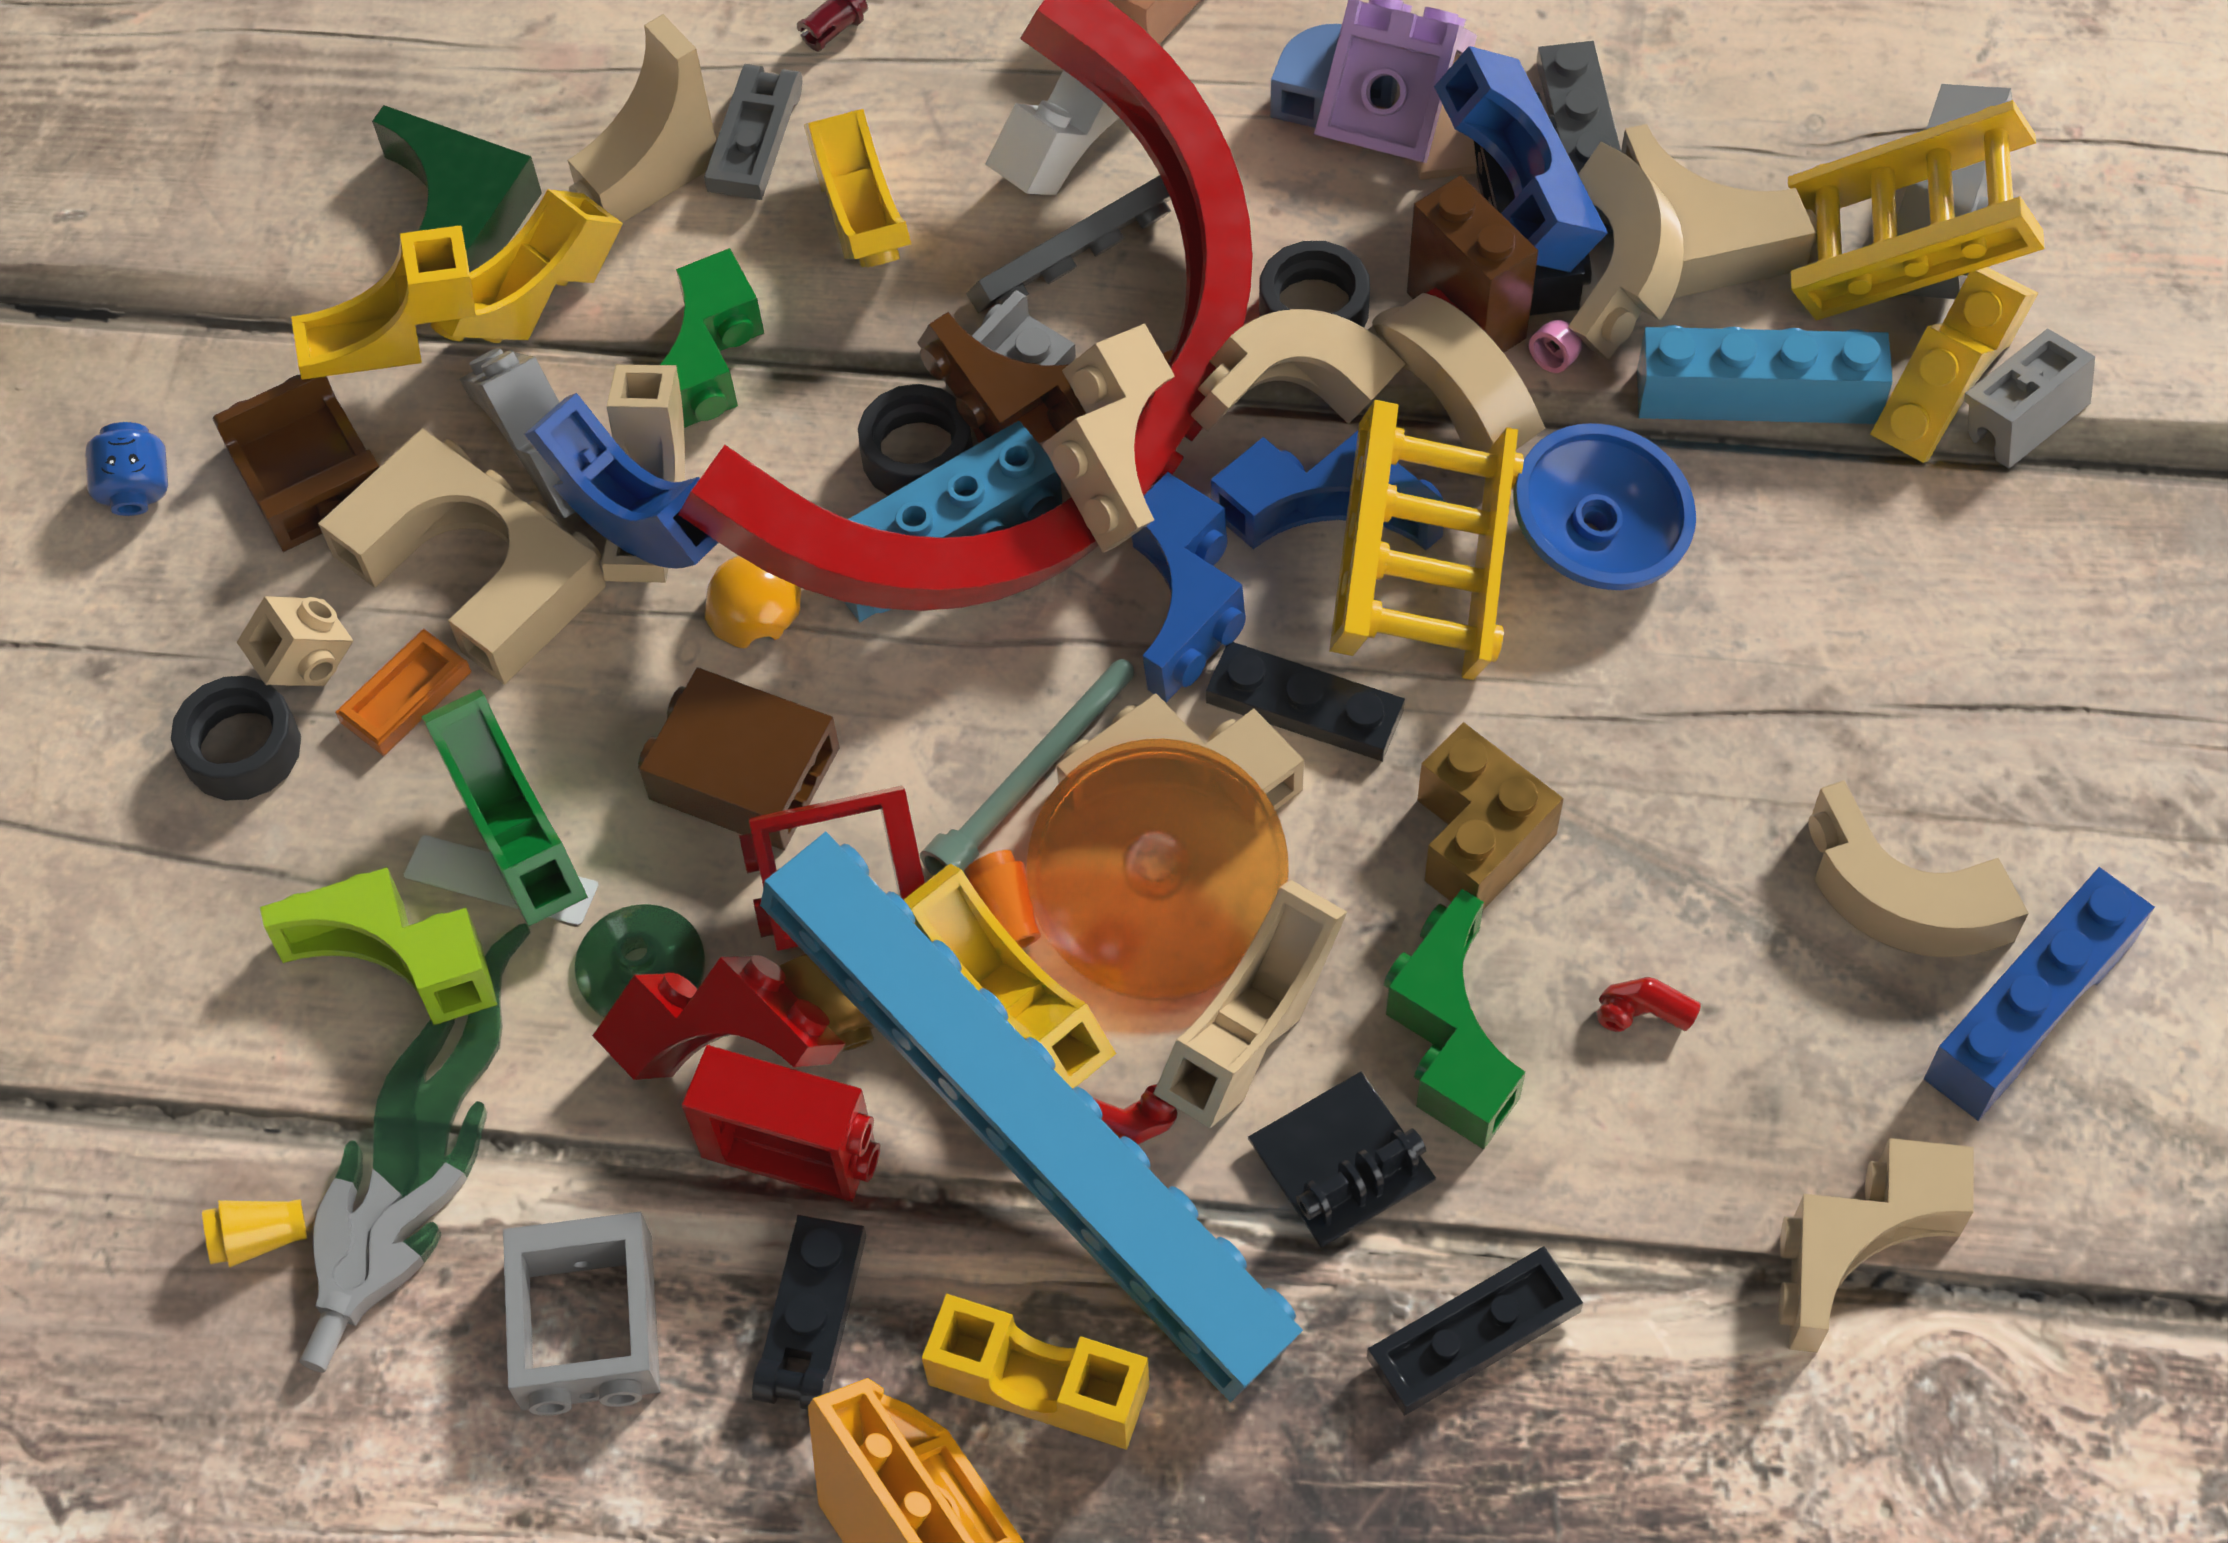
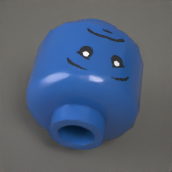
M132 422L112 423L102 427L99 435H96L87 443L85 462L88 493L96 502L109 506L112 513L120 516L140 515L148 511L149 504L159 501L166 495L168 488L166 448L160 438L149 433V429L146 426Z

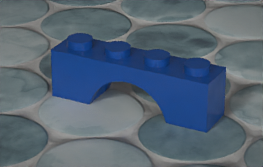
M1468 46L1436 83L1434 88L1454 129L1482 146L1499 163L1508 176L1514 190L1515 199L1501 214L1538 249L1536 265L1571 272L1608 232L1519 59Z
M2098 867L1940 1044L1925 1074L1924 1080L1979 1121L2018 1077L2034 1052L2072 1005L2092 985L2095 984L2097 986L2136 942L2155 906L2101 867Z

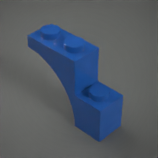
M1358 431L1307 473L1301 462L1291 452L1287 450L1280 451L1262 437L1211 479V499L1224 507L1226 526L1254 550L1273 536L1297 526L1321 521H1346ZM1399 461L1396 465L1391 464L1389 484L1396 485L1397 492L1445 502L1438 489L1432 483L1424 479L1418 480L1401 466ZM1391 517L1389 522L1383 523V528L1403 535L1424 550L1429 549L1443 537L1444 527L1396 517Z
M1169 472L1144 495L1154 521L1132 536L1133 548L1143 554L1157 568L1171 592L1170 607L1163 627L1152 645L1142 655L1147 690L1153 694L1156 693L1166 703L1182 686L1188 687L1199 678L1206 661L1222 644H1231L1241 633L1246 621L1243 585L1213 566L1220 560L1228 544L1224 507Z

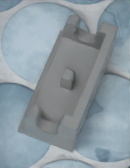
M2047 328L1965 393L1964 402L1969 404L1968 431L1974 443L1979 442L1985 437L1986 429H1988L1996 440L1994 447L1996 461L2008 469L2011 468L2091 404L2095 356Z

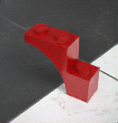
M761 955L720 957L698 989L689 980L675 973L634 975L592 1035L633 1080L673 1077L692 1055L706 1045L729 1035L747 1038L768 1047L793 1068L831 1065L845 1045L828 1027L830 1024L828 1016L815 1004L807 1000L798 999L783 983L786 979L783 970L773 961Z

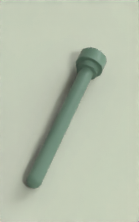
M1124 659L1113 662L959 830L951 829L947 834L939 833L920 853L923 865L933 876L949 864L962 869L964 872L965 868L979 856L977 849L979 845L1131 681L1134 676L1133 665Z

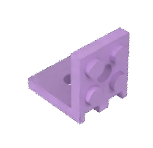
M1348 0L1314 135L1427 163L1442 107V102L1434 86L1453 65L1455 54L1461 55L1468 46L1474 47L1477 35L1464 28L1466 19L1448 11L1425 7L1422 17L1411 13L1412 6L1404 4V1L1369 0L1368 3L1360 0ZM1392 76L1400 86L1399 99L1392 107L1379 109L1371 101L1370 88L1379 77Z

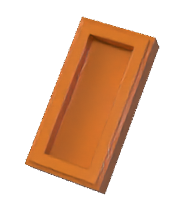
M422 629L335 713L342 725L382 756H385L422 720L421 716L430 713L471 673V669L467 660L427 630Z

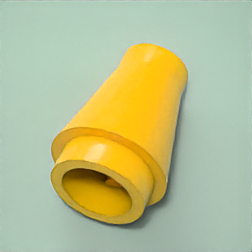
M301 1199L292 1201L218 1200L219 1207L202 1210L204 1234L210 1264L228 1262V1266L231 1268L289 1243L307 1239Z

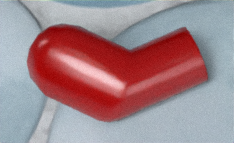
M1644 977L1612 984L1607 987L1599 997L1601 1006L1596 1014L1599 1023L1604 1028L1614 1032H1622L1629 1028L1633 1023V1017L1650 1013L1685 1032L1695 1022L1701 1008V1003L1656 978Z
M1157 1084L1148 1086L1138 1102L1124 1109L1093 1098L1099 1105L1103 1114L1101 1119L1119 1138L1126 1136L1137 1144L1168 1131L1175 1123L1178 1115L1174 1106L1153 1094Z

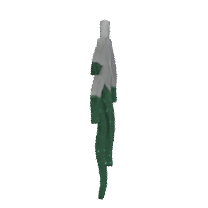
M523 923L514 927L494 943L486 953L485 958L498 1005L468 1014L463 1034L453 1053L441 1069L426 1081L427 1070L441 1051L455 1024V1019L433 1025L430 1019L421 1033L399 1057L387 1074L377 1098L374 1115L373 1170L370 1184L363 1203L355 1212H353V1204L363 1177V1153L354 1140L349 1141L345 1145L341 1165L318 1208L314 1223L313 1249L318 1277V1299L315 1306L321 1316L299 1361L303 1366L322 1373L326 1371L347 1324L356 1326L362 1316L372 1306L409 1280L426 1262L441 1238V1231L434 1222L427 1223L418 1232L409 1238L407 1237L452 1199L467 1180L476 1161L488 1113L484 1104L476 1101L469 1108L462 1123L456 1145L451 1154L447 1155L449 1132L462 1101L471 1087L488 1069L500 1049L503 1029L501 1012L502 975L509 959L531 933L527 924Z

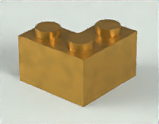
M1464 722L1421 763L1417 801L1448 824L1428 845L1424 881L1450 902L1453 901L1461 889H1464L1484 901V910L1557 835L1564 798Z

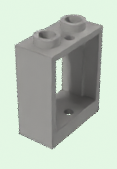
M633 1212L503 1229L508 1389L521 1410H529L536 1415L550 1416L566 1413L572 1409V1404L600 1400V1403L603 1405L620 1407L638 1403L642 1400V1395L661 1393L652 1235L642 1213ZM626 1265L631 1356L533 1368L530 1277Z

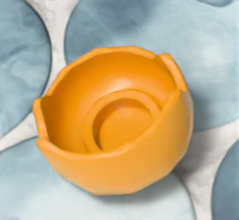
M736 556L721 564L708 584L705 620L716 637L738 648H748L752 641L762 637H771L777 640L799 615L801 588L765 572L740 556Z

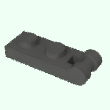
M744 64L704 176L707 192L758 200L763 199L793 107L800 100L802 92V74L800 71L783 69L780 74L765 72L763 66Z

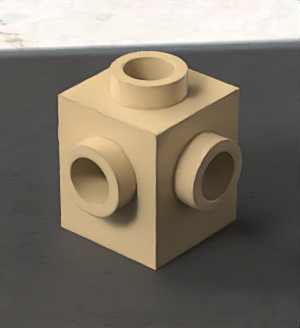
M264 596L237 641V644L265 685L326 686L353 643V639L337 618L336 611L324 599Z

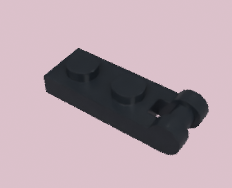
M797 1215L762 1358L758 1362L753 1379L752 1399L754 1401L775 1404L778 1398L800 1401V1408L808 1410V1405L813 1398L829 1393L867 1235L864 1226ZM788 1357L810 1360L806 1372L800 1373L785 1370Z

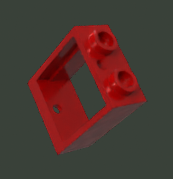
M901 785L749 818L751 833L739 835L747 874L760 871L764 888L765 880L777 871L769 835L771 832L881 809L898 894L904 900L925 883L905 788ZM761 898L753 899L761 938L774 935L777 951L798 947L790 936L760 906Z
M706 1045L682 1103L683 1111L701 1158L853 1202L860 1181L869 1182L872 1179L880 1155V1143L875 1142L873 1135L874 1118L868 1115L862 1089Z

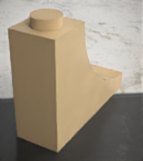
M664 14L644 25V61L636 85L625 105L609 126L594 141L568 159L574 182L573 185L569 186V192L584 193L622 223L705 173L716 145L697 49Z
M1647 124L1625 128L1621 152L1636 162L1661 190L1674 208L1680 222L1684 247L1683 266L1673 298L1791 273V270L1808 265L1812 246L1817 243V219L1811 209L1805 210L1796 188L1777 191H1753L1715 183L1691 172L1674 160L1659 145Z

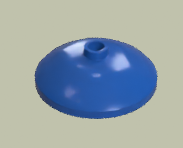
M1588 423L1556 430L1541 439L1530 450L1524 459L1522 474H1518L1514 485V511L1518 525L1528 544L1554 570L1586 586L1606 590H1629L1652 584L1666 576L1678 565L1687 552L1694 536L1696 526L1695 501L1682 471L1657 445L1624 428ZM1586 523L1593 524L1599 531L1590 528Z

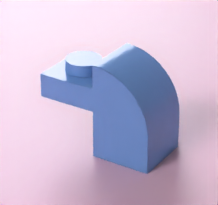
M1342 24L1315 26L1299 33L1288 42L1280 55L1271 78L1270 118L1316 128ZM1388 75L1381 76L1373 82L1370 88V98L1375 106L1392 107L1398 83L1394 77Z

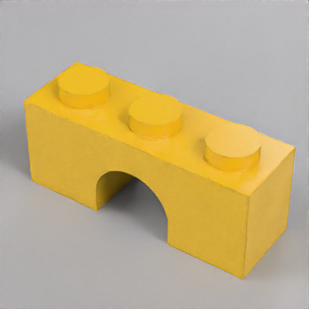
M947 1293L922 1355V1362L929 1386L1126 1450L1150 1385L1147 1357L1080 1336L1076 1348L1051 1345L1035 1339L1020 1330L1014 1323L1013 1314Z

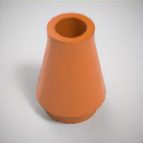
M999 850L989 853L973 861L965 868L964 873L975 891L1021 948L1031 945L1041 937L1035 920L1024 863L1016 861L1012 851Z

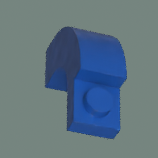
M577 393L566 396L524 434L560 478L553 487L561 497L596 531L631 555L637 556L645 562L656 566L678 569L696 565L719 543L678 515L691 490L700 478L695 477L682 482H670L658 478L643 469L620 448Z

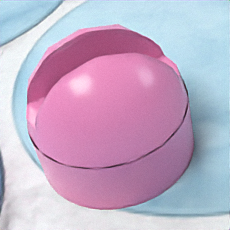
M1550 321L1534 333L1529 340L1531 356L1546 371L1552 373L1563 372L1576 360L1582 349V339L1568 327L1570 323L1567 321ZM1553 340L1559 348L1555 349L1550 341Z

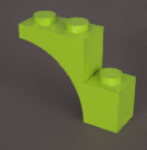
M387 867L370 873L357 874L345 881L313 891L293 894L284 900L260 907L264 928L282 963L316 956H344L379 964L402 977L416 990L425 1005L433 1025L498 1005L482 943L467 908L449 913L435 914L424 921L409 925L404 903Z

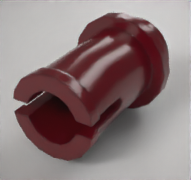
M827 0L805 19H801L797 23V30L803 32L800 36L811 49L820 52L827 43L850 24L858 26L864 21L863 14L868 11V4L866 0Z

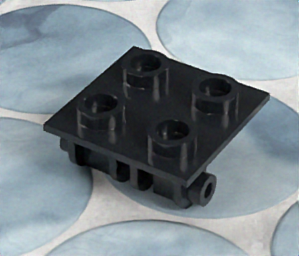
M1362 1071L1248 1136L1249 1142L1321 1248L1436 1180L1435 1175L1421 1157L1426 1152V1147L1420 1135L1413 1128L1404 1133Z

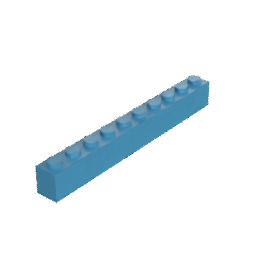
M825 831L765 880L760 906L1231 1403L1303 1331L1294 1321L1296 1314L1292 1306L1276 1290L1272 1288L1264 1290L1245 1270L1247 1263L1241 1252L1223 1237L1216 1239L1197 1220L1199 1214L1193 1202L1178 1188L1173 1186L1167 1188L1149 1169L1150 1161L1137 1143L1126 1136L1119 1138L1101 1119L1103 1114L1099 1105L1088 1092L1077 1086L1072 1089L1054 1070L1055 1062L1052 1056L1040 1042L1032 1037L1024 1039L1007 1021L1008 1013L1000 1000L989 990L981 988L978 991L960 972L962 967L953 951L940 940L930 941L914 924L915 916L907 903L894 892L889 891L885 894L868 876L869 868L861 855L848 844L840 846Z

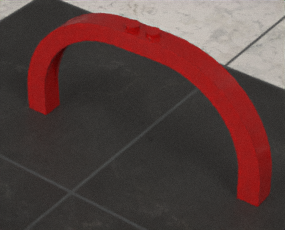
M1044 0L1020 39L1097 95L1126 124L1142 144L1157 168L1170 195L1181 230L1185 250L1187 281L1185 308L1180 332L1168 361V365L1175 377L1148 398L1142 408L1135 432V464L1141 491L1144 496L1155 481L1158 482L1167 472L1172 475L1184 458L1183 455L1176 451L1182 439L1185 437L1192 442L1203 427L1191 416L1192 412L1205 399V396L1198 388L1216 370V367L1210 362L1212 357L1232 334L1244 326L1251 292L1253 260L1248 208L1235 161L1222 131L1195 85L1175 60L1140 25L1108 0ZM727 445L722 447L691 490L678 514L730 551L771 575L805 590L843 602L882 609L928 611L964 608L997 601L1031 589L1064 572L1098 546L1096 539L1087 527L1072 497L1060 506L1033 520L1005 530L975 536L939 538L910 536L879 530L847 520L815 505L784 486Z

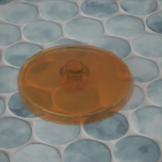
M1164 738L1136 740L1113 746L1095 754L1073 769L1056 786L1039 812L1032 830L1027 855V884L1033 911L1042 931L1059 956L1082 977L1105 990L1134 999L1151 1001L1187 998L1204 993L1228 981L1258 933L1279 888L1288 882L1289 879L1288 851L1283 828L1272 803L1257 782L1236 763L1214 750L1195 743Z

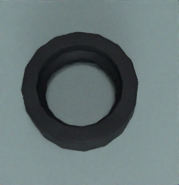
M1301 241L1283 247L1267 261L1259 280V317L1277 311L1290 310L1280 302V293L1290 285L1303 280H1323L1336 284L1349 296V302L1339 311L1331 314L1338 315L1365 327L1369 318L1370 277L1361 259L1347 248L1327 241Z
M924 384L904 385L879 395L864 410L858 425L859 448L863 470L876 489L889 496L973 447L971 428L961 417L956 407V397L942 388ZM923 422L937 425L951 435V445L940 456L923 463L907 464L893 461L881 451V442L893 430L906 424Z
M227 676L202 685L183 701L173 718L171 742L176 757L188 778L204 794L225 801L249 800L271 791L289 776L299 758L301 734L284 697L273 686L265 685L262 680L250 676ZM241 713H258L270 719L272 732L264 746L252 756L235 763L223 764L207 761L203 757L201 745L209 731L222 720Z

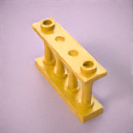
M2011 100L1996 106H1990L1976 113L1788 176V187L1790 189H1797L1805 209H1811L1817 219L1818 261L1791 270V290L1816 321L2045 249L2042 227L2021 196L2013 198L2010 152L2036 144V135L2015 102ZM1985 160L1988 206L1955 217L1952 171ZM1928 179L1930 225L1898 236L1895 190ZM1871 198L1874 243L1842 254L1840 208Z
M1374 400L1359 423L1329 652L1354 656L1368 637L1374 638L1377 633L1465 650L1461 678L1474 680L1490 662L1497 661L1503 643V626L1496 625L1511 489L1514 490L1518 474H1522L1524 462L1523 454L1516 452L1518 429L1506 427L1491 446L1489 452L1486 453L1405 436L1404 429L1396 427L1399 404ZM1399 460L1485 477L1482 510L1397 492V486L1389 484L1391 464L1396 465ZM1391 517L1479 534L1475 567L1390 550L1389 543L1381 542L1383 523L1389 522ZM1384 574L1472 592L1468 625L1382 608V602L1374 600L1376 579L1381 580Z

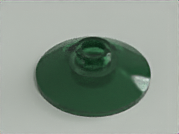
M651 904L623 907L601 918L584 936L575 958V977L578 988L587 1004L603 1017L608 1014L634 975L675 973L689 980L698 989L705 971L704 947L694 926L674 910ZM635 949H647L645 956L639 960L632 961L625 958L629 952Z

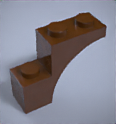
M949 312L931 322L917 342L921 347L920 356L927 370L936 379H944L957 397L955 403L961 417L971 428H979L986 439L1005 429L1042 403L1048 408V419L1057 433L1074 419L1086 414L1062 371L1069 364L1037 365L1001 355L969 335Z

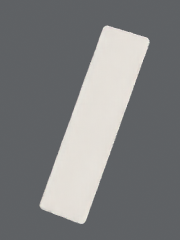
M423 835L420 838L404 872L406 879L518 909L490 852ZM578 876L588 898L549 916V918L575 925L582 924L598 888V882Z

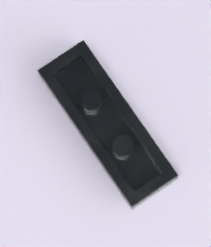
M1235 642L1226 645L1206 689L1207 704L1243 716L1252 709H1255L1270 725L1382 762L1403 714L1405 698Z
M1545 1246L1369 1347L1366 1358L1405 1416L1579 1314L1583 1302Z

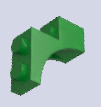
M730 248L676 269L685 305L684 318L676 342L660 365H676L684 428L700 421L715 419L725 411L738 406L731 373L720 351L730 347L741 346L750 339L764 334L758 299Z
M481 689L421 716L475 828L486 844L515 905L527 925L531 926L588 898L562 841L532 791Z
M1461 889L1448 907L1438 904L1433 909L1420 932V937L1424 940L1412 956L1403 952L1395 960L1385 977L1383 985L1388 988L1386 1015L1433 1044L1421 1059L1414 1073V1078L1419 1081L1416 1107L1480 1148L1485 1149L1520 1100L1525 1071L1511 1062L1495 1047L1482 1030L1471 1009L1465 989L1463 963L1472 942L1480 931L1484 901Z

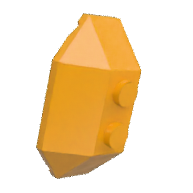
M866 1378L815 1397L808 1405L818 1505L843 1543H1024L950 1432L909 1404L884 1395V1388Z

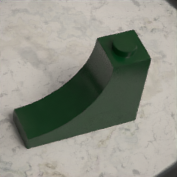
M385 105L382 106L372 120L384 157L408 169L428 189L427 207L418 231L461 225L469 273L493 258L510 242L542 194L533 160L529 155Z

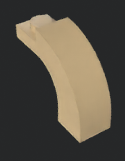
M1600 142L1578 175L1602 222L1613 229L1614 249L1606 272L1568 327L1593 352L1609 360L1617 347L1629 338L1634 329L1635 321L1642 311L1658 320H1661L1675 295L1680 280L1684 247L1680 222L1666 196L1630 157Z
M1422 293L1405 306L1387 309L1373 319V326L1368 331L1382 340L1406 363L1403 368L1419 377L1433 391L1446 409L1464 448L1488 453L1494 442L1505 428L1508 427L1518 429L1517 450L1545 429L1530 393L1505 354L1485 331L1453 305L1433 295Z
M1309 309L1277 311L1258 317L1239 328L1212 357L1210 362L1216 367V370L1198 388L1205 396V399L1192 412L1191 416L1208 432L1253 387L1269 381H1288L1312 390L1349 424L1406 363L1377 336L1348 319L1331 313Z
M616 364L606 406L612 438L633 461L654 476L670 482L685 481L684 420L676 365ZM608 539L606 540L601 563L605 581L666 583L669 568L645 562L637 556L624 551Z
M1845 780L1820 788L1808 822L1815 846L1820 852L1824 853L1814 881L1831 906L1855 928L1890 947L1909 953L1933 957L1975 955L2015 942L2029 912L1999 857L1962 870L1947 873H1933L1911 868L1889 855L1877 842Z

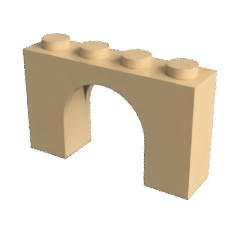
M423 428L318 523L333 557L374 588L422 544L439 534L457 529H478L493 533L509 544V549L502 567L487 584L448 620L461 653L504 685L606 587L599 563L601 554L586 536L579 532L570 535L557 525L552 514L540 503L531 501L527 504L514 494L511 486L498 473L493 470H488L484 473L471 463L468 455L455 442L450 439L441 442Z

